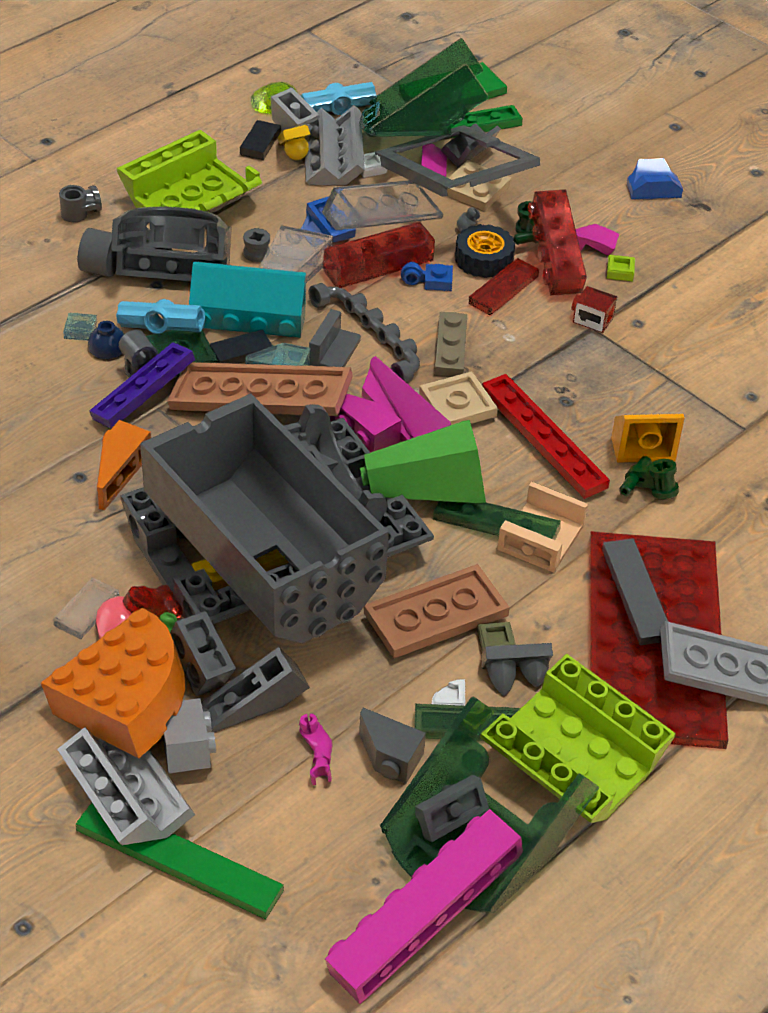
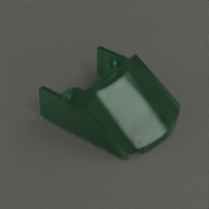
M460 38L369 101L371 107L363 110L359 124L369 137L452 135L451 123L453 125L458 124L465 118L466 113L488 99V94L476 78L477 75L483 72V67L464 39Z
M474 696L469 699L380 824L382 833L386 835L392 848V854L411 877L420 866L431 863L438 856L440 849L445 843L450 840L455 841L463 834L467 824L470 822L468 821L437 840L430 842L423 837L420 823L415 816V806L440 793L445 785L456 784L471 775L481 778L489 765L488 752L475 739L494 714V710ZM579 773L558 803L550 802L543 805L529 824L485 792L489 809L521 836L523 852L512 865L469 903L465 909L482 913H495L561 850L559 844L598 791L599 786Z

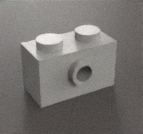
M200 698L183 700L177 715H172L167 721V730L162 736L168 773L211 768L210 753H216L210 712H203Z

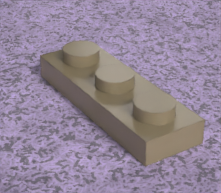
M440 312L434 376L453 377L463 374L467 314Z

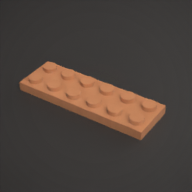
M192 362L180 373L167 402L170 410L213 411L248 394H252L271 414L302 415L305 405L316 404L322 406L329 416H338L353 375L351 367Z

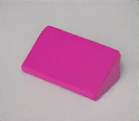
M432 143L422 146L421 165L446 177L447 156L439 147Z

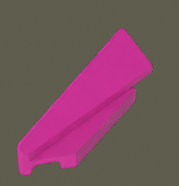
M374 356L371 359L370 368L362 387V397L383 404L402 420L401 442L452 425L447 418L379 358Z

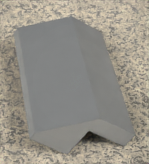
M353 105L340 117L334 119L321 108L317 111L319 119L306 125L310 132V135L306 138L309 144V152L305 157L306 183L309 185H347L365 171L361 111Z
M86 727L57 749L121 845L168 838L196 815L150 750L138 759L101 739L97 740Z

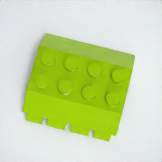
M202 130L193 132L117 168V173L136 208L181 207L208 212L262 184L260 172L250 165L245 167L246 179H244L218 160L216 140Z

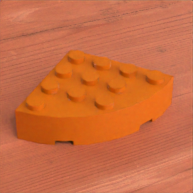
M141 608L133 612L129 618L117 627L107 631L94 644L81 650L76 657L64 666L54 670L49 677L41 682V686L53 715L80 729L86 727L92 735L139 759L163 736L167 730L166 723L170 717L177 715L185 693V674L168 627L156 615Z

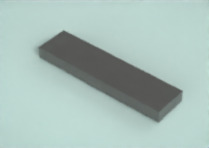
M634 538L603 542V554L639 645L661 643L660 627L665 621L668 622Z

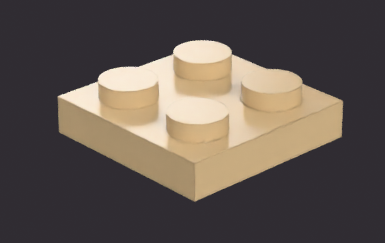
M467 160L449 179L453 180L488 168ZM505 176L470 187V183L447 189L448 197L486 211L511 186V177Z
M472 371L420 385L419 395L447 418L452 425L466 420H470L472 424L497 417V406Z

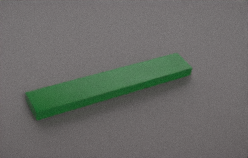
M92 802L76 822V831L265 920L284 892V884L173 833L168 838L121 845Z

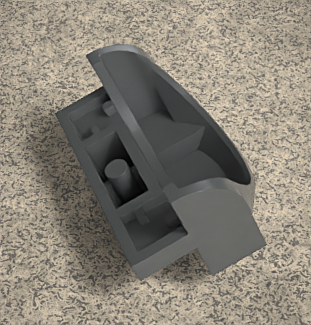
M316 404L305 405L299 422L284 425V427L380 522L388 506L387 500L383 494H371L369 490H363L358 484L341 454L333 433L330 417L326 410Z

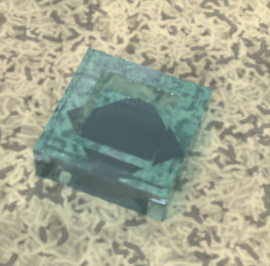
M68 313L63 330L64 339L88 341L90 334L96 328L97 315Z

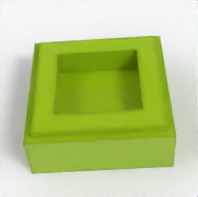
M608 255L606 279L633 282L635 257Z

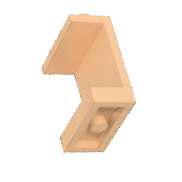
M531 482L528 489L527 503L515 521L511 523L505 520L500 527L497 550L554 573L585 525L588 504Z

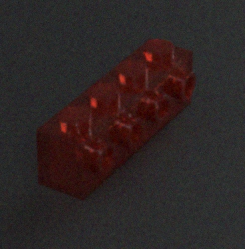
M566 189L535 191L532 203L528 204V215L530 219L534 220L533 237L539 243L538 259L544 265V285H548L550 296L582 293L587 275Z
M419 221L323 249V271L335 287L343 288L401 271L402 267L409 262L421 265L434 261L435 239Z

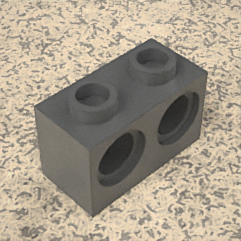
M204 611L176 621L170 634L184 674L196 697L226 685L236 667L207 612Z

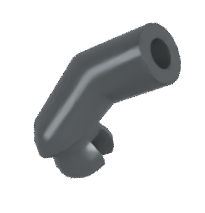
M468 208L467 212H464L458 218L457 227L460 232L469 226L477 224L480 212L476 208Z

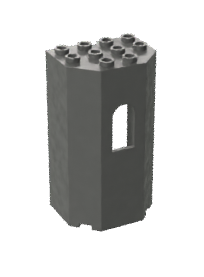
M248 394L206 413L204 419L198 425L192 426L189 422H186L140 443L144 491L274 636L302 644L314 637L322 636L331 628L341 623H346L358 615L386 579L389 531L252 394ZM275 549L297 571L278 582H275L255 560Z

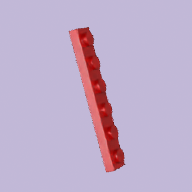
M507 374L482 383L483 388L498 410L584 499L609 488L610 479Z

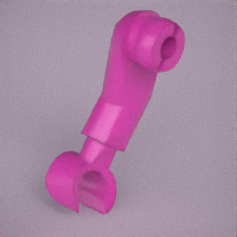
M310 713V721H308L307 714H304L299 720V731L314 751L313 763L315 766L310 770L311 783L316 785V778L319 776H326L328 782H331L332 776L329 764L333 747L332 740L318 722L316 715Z

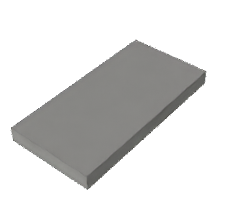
M667 621L662 624L660 632L665 680L768 705L767 646Z

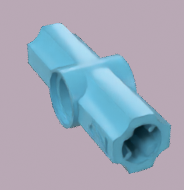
M372 82L344 87L340 83H332L325 90L302 93L300 95L316 112L323 108L326 112L332 111L336 115H342L353 105L361 107L372 105L376 102L375 86Z
M166 299L159 300L156 303L121 301L118 304L116 317L117 323L121 327L144 328L155 334L163 333L165 330L201 332L204 328L205 312L201 306L174 304Z

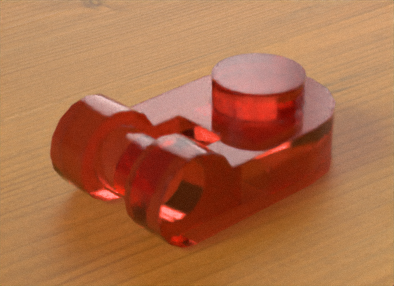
M161 585L156 589L146 586H132L123 598L124 606L131 613L144 608L158 618L165 612L174 614L177 619L183 614L179 602L173 600V592L168 585Z

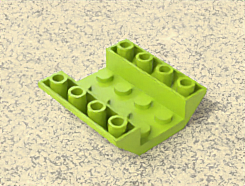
M565 654L546 672L542 689L511 718L502 713L481 733L480 738L587 821L595 823L607 820L644 782L675 738L676 733L570 655Z

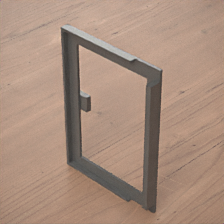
M465 125L375 152L376 155L380 156L381 167L442 197L448 196L447 189L470 183V187L540 166V157ZM462 134L478 141L479 145L485 148H494L517 158V160L451 180L396 152L401 153Z

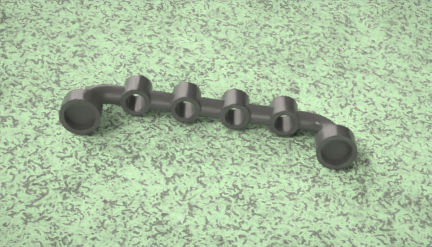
M323 283L309 287V299L315 307L328 304L331 297L343 301L348 313H356L365 328H372L377 333L378 340L382 344L388 343L393 348L395 356L401 361L393 363L390 369L406 383L413 380L414 373L420 367V360L416 355L417 345L415 341L411 338L401 341L399 339V327L395 323L384 325L383 313L379 308L368 310L364 294L351 295L345 289L332 286L327 287Z

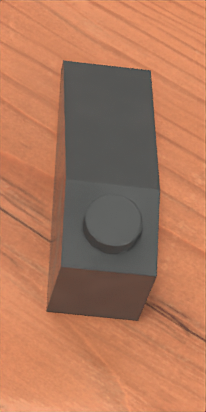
M278 647L203 700L201 704L203 712H210L212 732H217L282 708L308 690L310 686L298 665Z

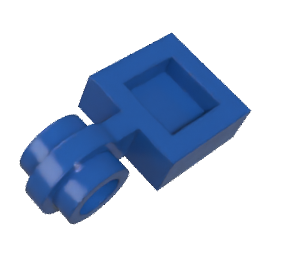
M409 262L402 267L401 278L408 285L424 282L425 290L452 291L453 265L426 264L424 271L417 263Z

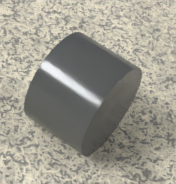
M87 228L80 240L77 256L78 267L81 271L107 277L114 276L117 268V251H111L112 232L94 228Z

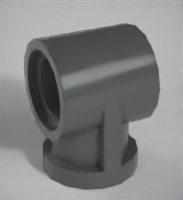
M68 185L59 192L61 217L65 221L80 222L87 217V211L99 212L102 210L100 194L95 185L89 186L87 190L78 185Z
M140 330L127 332L119 341V349L123 353L125 360V373L129 378L158 355L156 348Z

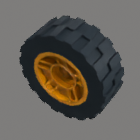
M489 224L469 226L467 229H463L457 236L455 262L458 263V267L463 269L465 273L472 274L475 277L493 278L503 275L513 265L515 253L514 238L508 231L498 226L495 227Z

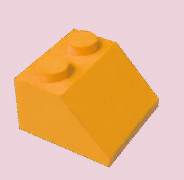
M684 414L615 416L611 439L617 463L638 462L642 456H648L652 462L659 459L676 461L685 419Z

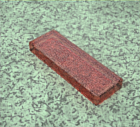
M517 258L471 294L468 304L491 316L539 277V269Z

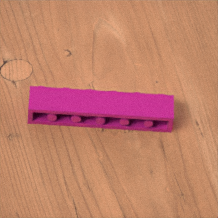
M490 809L481 817H474L467 824L463 834L455 841L450 840L445 843L440 849L438 856L431 863L420 866L412 875L409 883L401 890L396 889L391 892L385 899L384 905L373 915H366L358 923L355 932L346 940H339L330 948L328 956L325 958L330 975L359 1004L364 1002L523 854L521 836Z

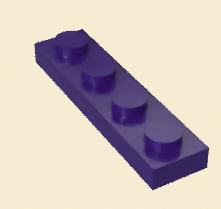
M172 342L89 410L92 419L112 429L119 420L125 419L195 360L193 351Z

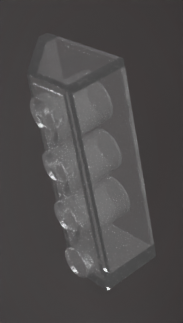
M410 180L333 187L322 211L335 230L442 219L444 215L423 188Z

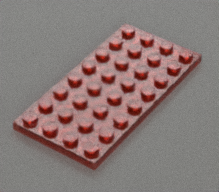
M591 531L589 538L590 671L675 732L676 735L670 743L671 745L726 749L729 741L726 695L664 679L662 644L639 645L602 551L603 542L634 538L668 622L722 635L715 541Z

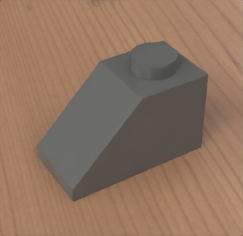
M363 707L360 712L359 735L374 770L388 779H395L407 784L424 755L426 733Z

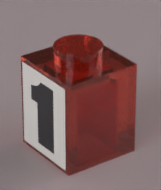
M586 286L580 295L577 294L572 302L571 310L574 311L573 323L604 333L614 318L617 296Z

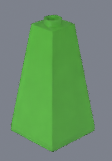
M470 420L462 421L364 455L366 467H361L360 471L363 486L370 485L371 494L381 493L385 498L403 495L406 499L465 503L486 502L478 448Z

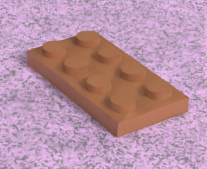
M476 564L368 603L364 606V615L393 659L475 629L478 627V624H488L509 616L510 607L480 566Z

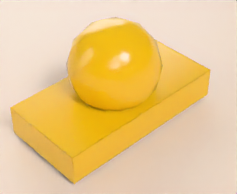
M302 125L286 129L279 134V145H284V151L290 159L301 160L307 156L309 144L306 138L310 135L308 126Z

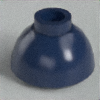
M111 321L100 322L88 339L89 352L101 359H113L121 356L123 353L119 349V341L124 335L123 331Z

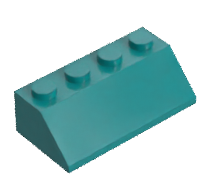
M193 262L189 305L201 306L204 309V328L247 333L263 329L267 335L301 338L305 320L306 273Z

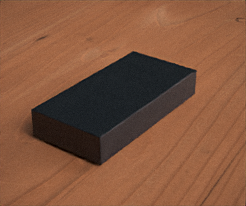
M257 120L240 146V155L264 160L281 133V125Z
M262 329L210 343V352L217 363L239 364L272 355L273 345Z

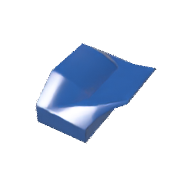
M664 158L639 159L633 173L627 178V187L631 199L682 198L683 187L679 178L671 171Z
M328 196L307 203L306 219L300 232L310 245L315 248L326 243L353 238L356 235V228L334 200Z

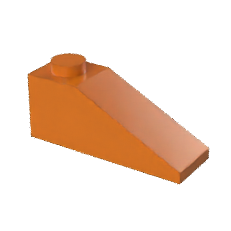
M119 420L112 429L106 431L102 440L97 483L99 509L105 510L142 466L140 443L151 438V431Z

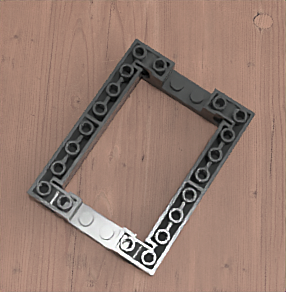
M344 418L332 421L331 425L336 442L348 468L361 488L369 490L371 493L370 485L363 486L360 471L361 467H366L364 455L370 452ZM144 487L120 495L136 544L183 618L206 611L212 624L251 610L230 586L219 589L217 595L212 588V580L204 568L194 571L177 544L176 525L144 491ZM403 495L392 499L385 498L388 506L380 523L389 531L387 557L434 540L433 533ZM290 563L267 571L275 582L297 572Z

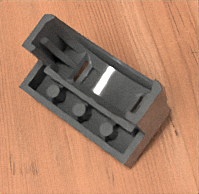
M143 207L128 210L113 219L111 251H117L116 275L191 281L193 262L230 265L232 226H227L215 214L190 208ZM148 223H150L149 244L146 242ZM206 229H207V238H206V247H205V232H206ZM155 248L184 249V250H193V251H198V252H184V251L161 250V249H155Z

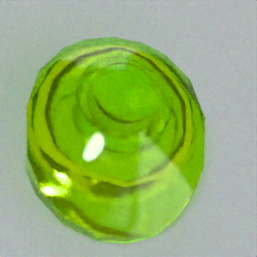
M271 82L253 93L251 105L257 112L272 114L271 96L289 88H293L296 92L297 90L287 82Z

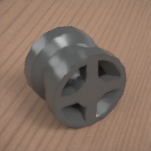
M259 228L247 230L243 235L245 244L243 249L244 257L252 262L267 260L270 256V247L268 246L270 244V234L266 230Z

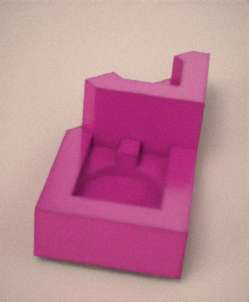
M592 224L566 232L562 240L580 251L587 244L608 256L614 251L619 234L606 227Z

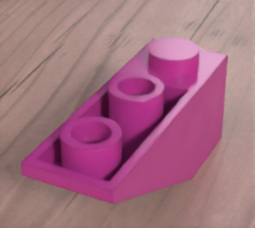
M346 393L338 416H329L331 422L344 418L370 453L400 442L402 420L383 404Z

